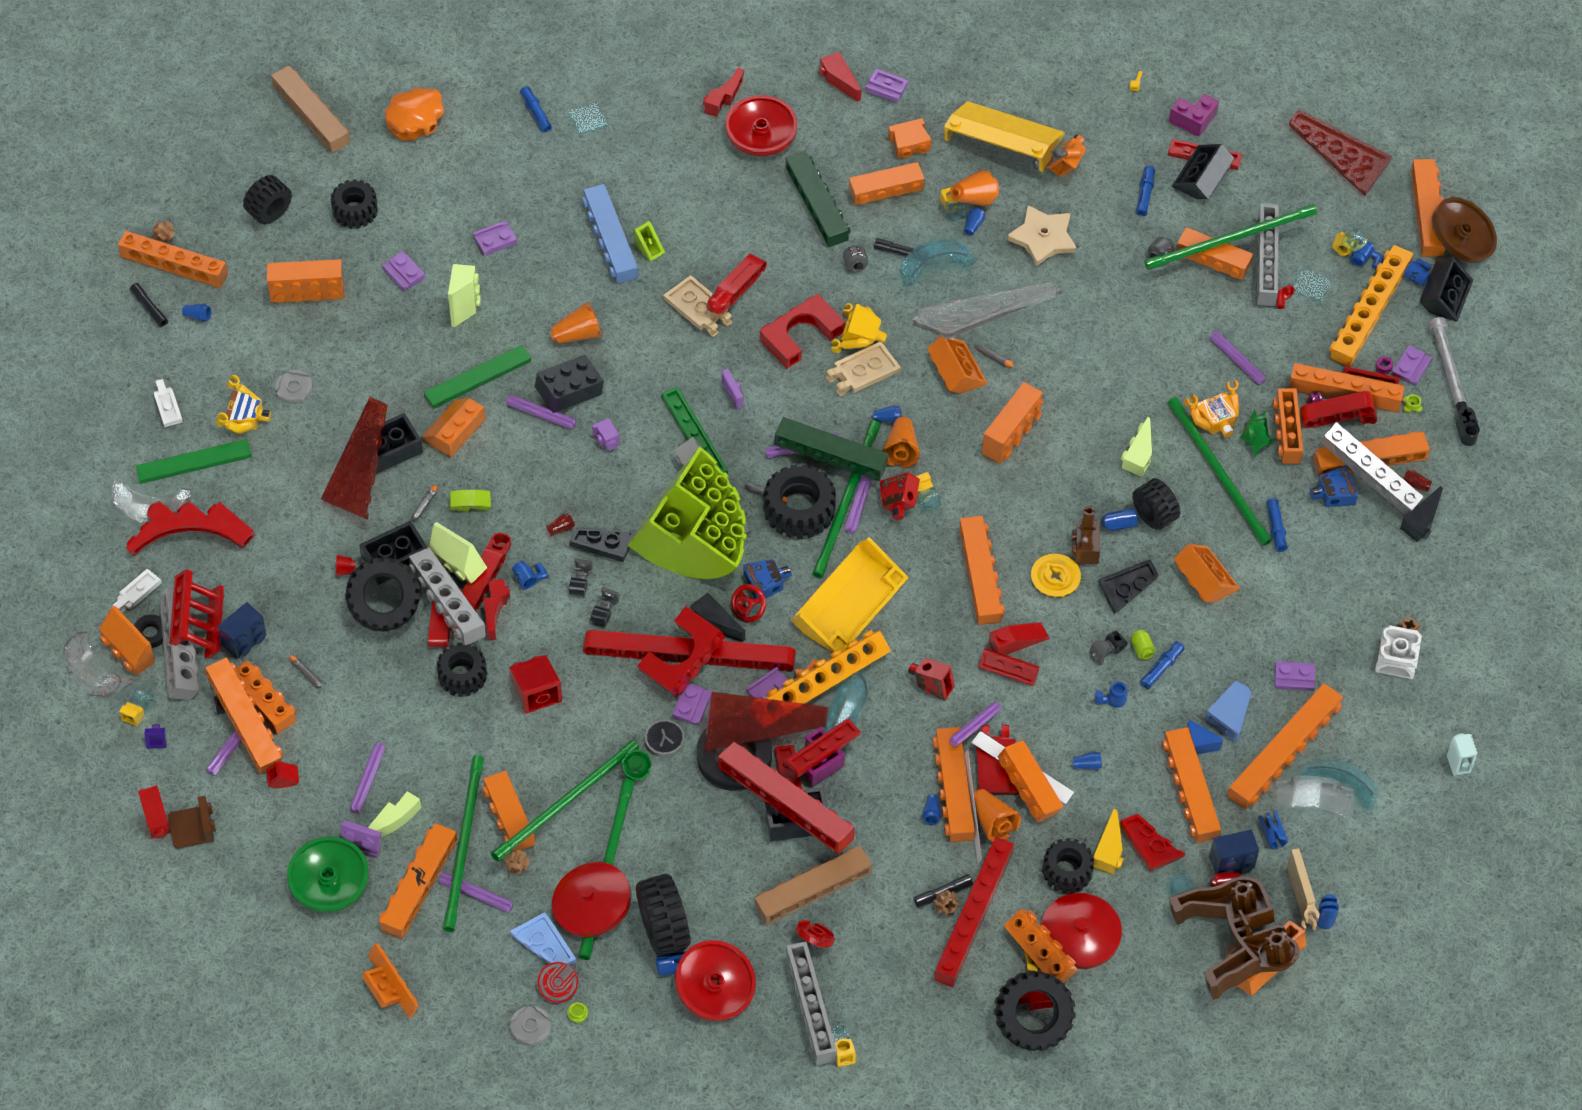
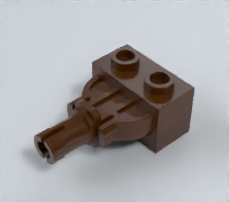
M1091 506L1084 508L1083 518L1076 523V530H1072V541H1075V544H1072V555H1075V563L1099 564L1100 523H1096V520H1094L1095 509Z

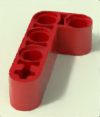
M1361 391L1305 404L1300 408L1302 426L1304 428H1316L1355 418H1360L1363 425H1366L1365 423L1375 424L1378 421L1375 403L1369 391Z

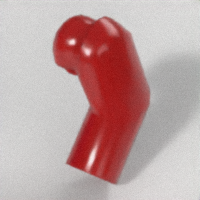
M1288 285L1278 291L1276 299L1277 309L1285 308V300L1290 298L1295 292L1293 286Z

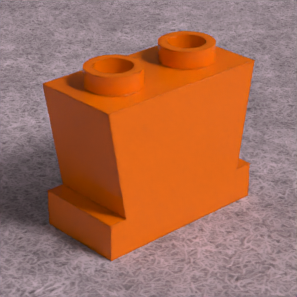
M923 118L888 127V138L890 142L894 141L897 158H907L913 154H923L931 150L932 139L924 129L925 123Z

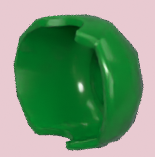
M631 750L625 754L622 759V769L627 777L632 780H641L649 775L652 762L647 753L642 750Z

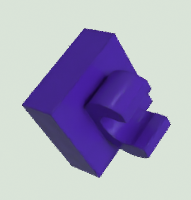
M153 724L152 728H145L144 735L147 749L167 747L165 728H160V724Z

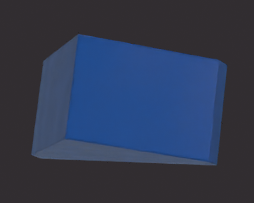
M1191 720L1188 721L1187 727L1189 728L1197 754L1220 751L1224 740L1222 737Z

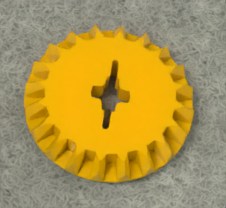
M1048 554L1042 556L1034 563L1031 570V580L1035 589L1040 591V594L1044 593L1047 597L1054 596L1056 598L1061 596L1063 598L1065 595H1070L1073 591H1076L1080 584L1081 572L1078 565L1070 557L1062 554ZM1052 572L1056 575L1060 574L1058 580L1057 578L1052 579Z

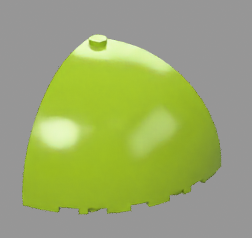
M700 446L697 448L661 494L627 545L651 563L682 576L695 579L720 578L733 572L742 559L744 541L746 540L744 527L746 518L744 510H741L739 504V494L736 488L732 487L729 483L727 473H723L716 465L717 461Z

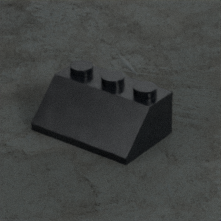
M1223 144L1198 145L1172 187L1195 199H1209L1217 184L1221 182L1224 173L1229 169L1234 157Z
M1454 257L1437 260L1420 303L1429 313L1457 322L1472 286L1473 279Z
M823 787L805 790L809 796L818 799L827 808ZM764 801L770 842L812 836Z

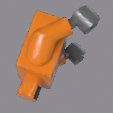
M1076 134L1074 138L1051 151L1053 158L1049 160L1046 168L1059 177L1073 171L1086 151V147L1082 145L1084 138ZM1033 161L1034 168L1039 170V161Z

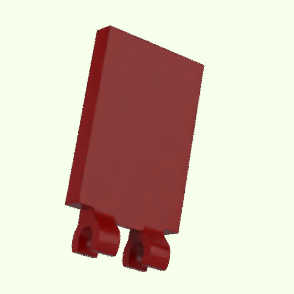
M982 725L981 732L990 737V725ZM1001 725V736L990 737L1004 747L1016 743V739H1010L1009 725ZM976 746L978 790L984 789L992 795H1018L1017 788L1010 781L1008 773L1001 766L999 760Z

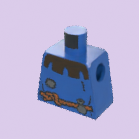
M1347 466L1319 476L1317 487L1310 488L1311 499L1322 498L1325 507L1356 505L1358 494Z
M773 559L743 564V575L747 583L757 586L763 592L765 598L782 591L784 586L783 579L791 577L789 566L778 568ZM751 590L754 599L759 598L758 595Z

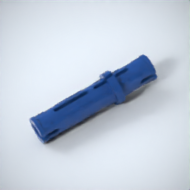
M529 86L523 87L520 90V94L526 102V107L531 110L543 133L551 131L552 125L540 107L539 99L534 96Z
M1152 166L1144 168L1143 178L1140 180L1141 190L1136 209L1137 215L1140 216L1147 215L1150 194L1154 187L1155 169Z
M1271 498L1266 501L1272 527L1271 536L1274 538L1276 551L1283 552L1288 549L1285 538L1286 529L1283 527L1278 499Z
M1175 641L1166 652L1161 654L1159 661L1140 680V684L1146 689H1150L1165 670L1176 662V658L1185 650L1184 645L1179 641Z

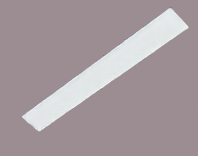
M981 731L972 741L973 744L998 759L997 756L1005 748ZM1044 773L1058 798L1066 804L1074 792Z
M967 749L964 759L975 830L976 857L979 864L982 856L969 752Z

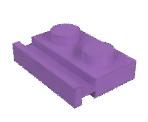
M875 69L868 85L865 87V91L898 103L899 98L908 86V80Z
M507 220L473 233V237L476 239L484 256L517 244V238L508 225Z
M404 251L388 260V263L382 264V269L404 292L408 287H413L425 279V273Z
M1409 345L1395 366L1392 375L1400 377V379L1416 386L1431 363L1433 356L1430 355L1429 357L1425 355V352Z
M1276 661L1275 689L1314 691L1315 664Z
M776 667L748 686L746 692L753 699L758 697L762 699L767 696L766 692L775 687L777 689L783 686L782 683L788 679ZM768 702L766 708L770 707L772 704Z
M688 683L685 691L681 693L672 718L699 726L712 696V690H704L703 687Z
M344 820L341 825L340 838L355 844L365 855L375 858L379 856L382 832Z

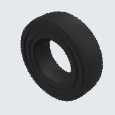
M149 614L140 617L135 622L134 626L150 642L151 648L163 644L160 616ZM148 626H155L158 632L153 637H146L143 634V630Z

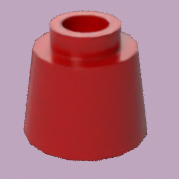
M336 555V576L351 575V572L356 569V560H352V557Z

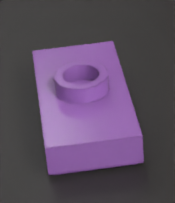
M725 369L722 371V383L734 406L737 409L743 408V395L738 381L735 382L729 369Z

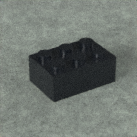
M583 355L537 372L535 388L551 411L555 413L600 396L604 380L587 356Z
M405 413L354 435L356 450L372 476L423 453L422 440Z
M411 520L359 544L361 557L364 562L375 557H389L400 560L401 563L407 566L409 565V556L428 548ZM379 576L374 579L380 585L392 578Z

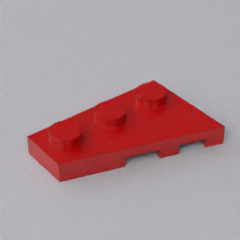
M1138 813L1120 821L1119 825L1150 872L1185 856L1182 850H1177L1171 845L1170 840L1161 837L1156 832V829Z

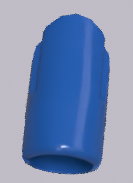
M1135 509L1109 512L1103 515L1101 524L1109 531L1137 527V512Z
M1275 810L1273 814L1277 823L1276 826L1270 813L1265 814L1270 827L1268 829L1262 815L1258 816L1268 845L1272 849H1278L1276 839H1278L1281 847L1288 843V838Z
M1325 895L1319 904V919L1316 922L1320 928L1329 929L1335 924L1339 904L1334 895Z
M685 952L656 956L658 975L675 974L676 966Z

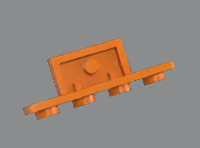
M378 943L374 944L368 957L375 968L364 971L361 977L382 1008L399 1003L409 1018L413 1017L419 1007L416 998L412 995L406 983L386 956L385 951L382 950Z

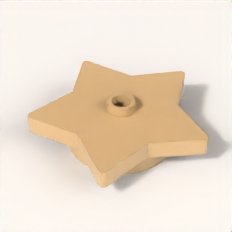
M1028 206L1025 223L1008 234V240L1024 247L1030 253L1036 265L1041 264L1048 257L1055 256L1058 253L1076 252V246L1067 233L1070 213L1047 215Z

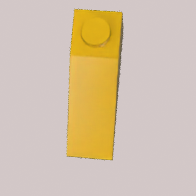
M1116 809L1112 811L1094 854V868L1114 875L1116 869H1121L1124 858L1121 857L1123 849L1118 810Z

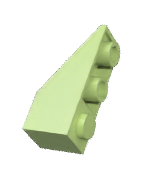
M1147 417L1144 423H1140L1137 436L1132 437L1129 443V450H1125L1121 457V461H1123L1122 468L1143 477L1150 465L1152 456L1149 417Z

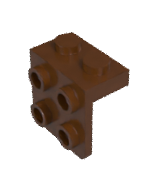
M206 796L197 797L199 807L169 813L168 817L174 848L178 849L214 842L212 832H216L214 820H210L213 810L211 802L207 803Z

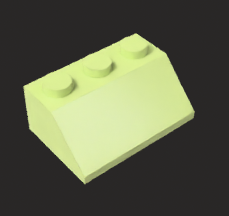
M453 264L448 291L452 327H456L476 314L477 306L481 304V295H479L480 284H478L479 274L476 273L475 266Z
M437 522L434 524L429 548L447 572H453L460 580H466L472 584L487 569L472 543Z

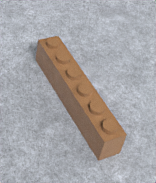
M288 65L271 75L273 87L331 153L350 143L348 128L340 124L338 117L333 115L329 107L320 101L316 92L313 93L310 90L308 83L302 81L296 70H293Z
M861 846L850 848L838 857H831L822 865L813 866L804 874L795 875L792 880L786 883L781 882L773 889L759 893L755 897V908L764 923L768 925L871 874L872 863Z

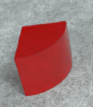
M277 761L266 769L268 787L285 788L299 783L297 765Z

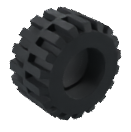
M266 175L254 182L246 192L243 199V207L260 224H270L282 216L291 203L292 192L276 176Z
M356 179L350 182L346 180L344 184L340 183L338 187L333 189L334 193H331L333 217L336 218L337 223L341 222V226L345 227L348 225L350 229L356 226V229H358L360 225L365 227L367 222L372 223L373 218H376V212H378L377 198L374 188L370 187L369 183L364 184V181H357ZM351 202H361V204L356 206L347 205Z
M1152 478L1132 493V500L1137 513L1152 529L1161 530L1180 517V506L1176 496L1160 479Z
M457 643L458 646L452 644L449 646L450 649L445 648L443 654H440L438 657L437 673L439 683L446 692L450 690V694L453 696L455 693H458V697H462V694L470 696L472 691L475 694L478 692V687L481 689L484 686L483 682H486L487 679L485 657L481 650H477L476 646L470 647V644L462 645V643ZM459 665H467L472 668L464 674H457L452 671Z
M1066 838V841L1059 839L1057 844L1053 842L1050 848H1047L1044 855L1043 878L1045 881L1048 880L1047 885L1049 887L1054 886V890L1057 892L1061 889L1063 894H1066L1067 891H1070V894L1075 893V889L1079 892L1082 891L1083 886L1087 887L1092 878L1094 856L1091 855L1090 848L1086 849V844L1083 842L1081 844L1078 843L1079 840L1074 839V841H1070V838ZM1070 860L1075 862L1079 868L1074 871H1065L1058 866V863Z

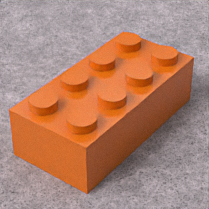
M341 259L267 263V284L271 303L345 299Z
M1025 382L1022 383L985 431L982 446L983 455L999 464L1005 459L1008 460L1010 458L1012 449L1020 445L1024 433L1028 434L1034 420L1038 421L1042 415L1041 407L1044 402L1042 400V391Z

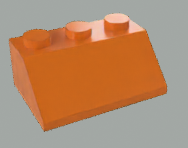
M941 335L927 348L931 360L936 364L938 373L943 377L946 383L945 386L950 392L962 394L988 384L965 341Z
M471 398L455 399L421 437V440L447 456L452 457L485 421L484 406Z
M1188 544L1173 559L1177 564L1178 570L1186 575L1188 583L1199 592L1198 596L1204 602L1215 603L1240 589L1208 546Z
M113 606L99 627L101 635L99 639L105 647L109 646L112 649L111 652L117 660L120 658L123 661V666L128 672L132 671L137 676L155 663L151 644L116 606Z

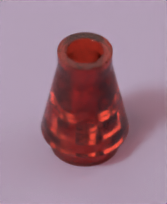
M1407 470L1403 478L1415 489L1429 491L1432 484L1431 480H1428L1415 470Z
M568 512L561 514L552 523L547 525L546 528L550 536L572 530L575 523Z

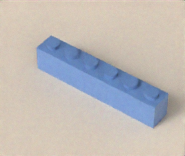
M605 184L584 189L582 203L584 208L587 207L589 221H593L594 225L592 227L595 236L598 235L599 247L604 249V260L606 264L609 263L610 265L609 272L611 277H615L617 284L637 279L638 267Z

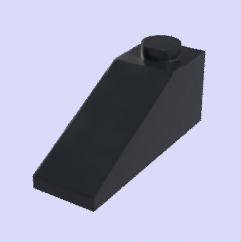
M1441 486L1402 520L1400 529L1416 542H1419L1422 538L1426 539L1432 532L1430 529L1443 491Z
M706 593L690 605L692 611L718 628L723 635L741 642L745 641V630L709 593Z

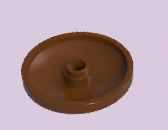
M1450 197L1443 200L1435 208L1432 216L1434 231L1442 245L1451 254L1466 262L1479 263L1485 261L1494 253L1497 246L1495 228L1488 216L1478 206L1463 198Z

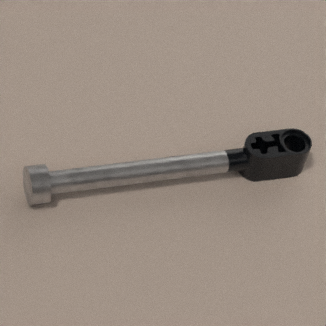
M1442 317L1434 318L1429 321L1428 327L1430 334L1435 335L1458 413L1455 423L1459 438L1464 445L1472 446L1477 442L1480 432L1474 410L1467 407L1446 335L1448 330L1446 319Z

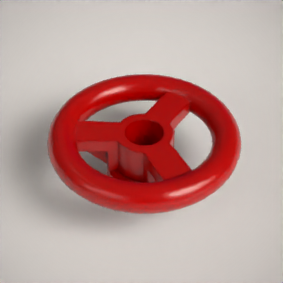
M744 584L734 591L731 598V608L735 616L741 621L755 622L763 616L766 610V598L757 586ZM752 590L759 598L752 599L747 597L743 591ZM756 604H760L758 613L749 617L751 608Z

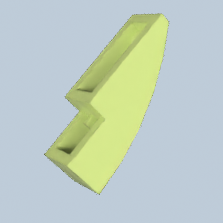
M407 791L396 806L388 802L368 828L382 832L381 838L394 832L407 823L421 809L420 799Z

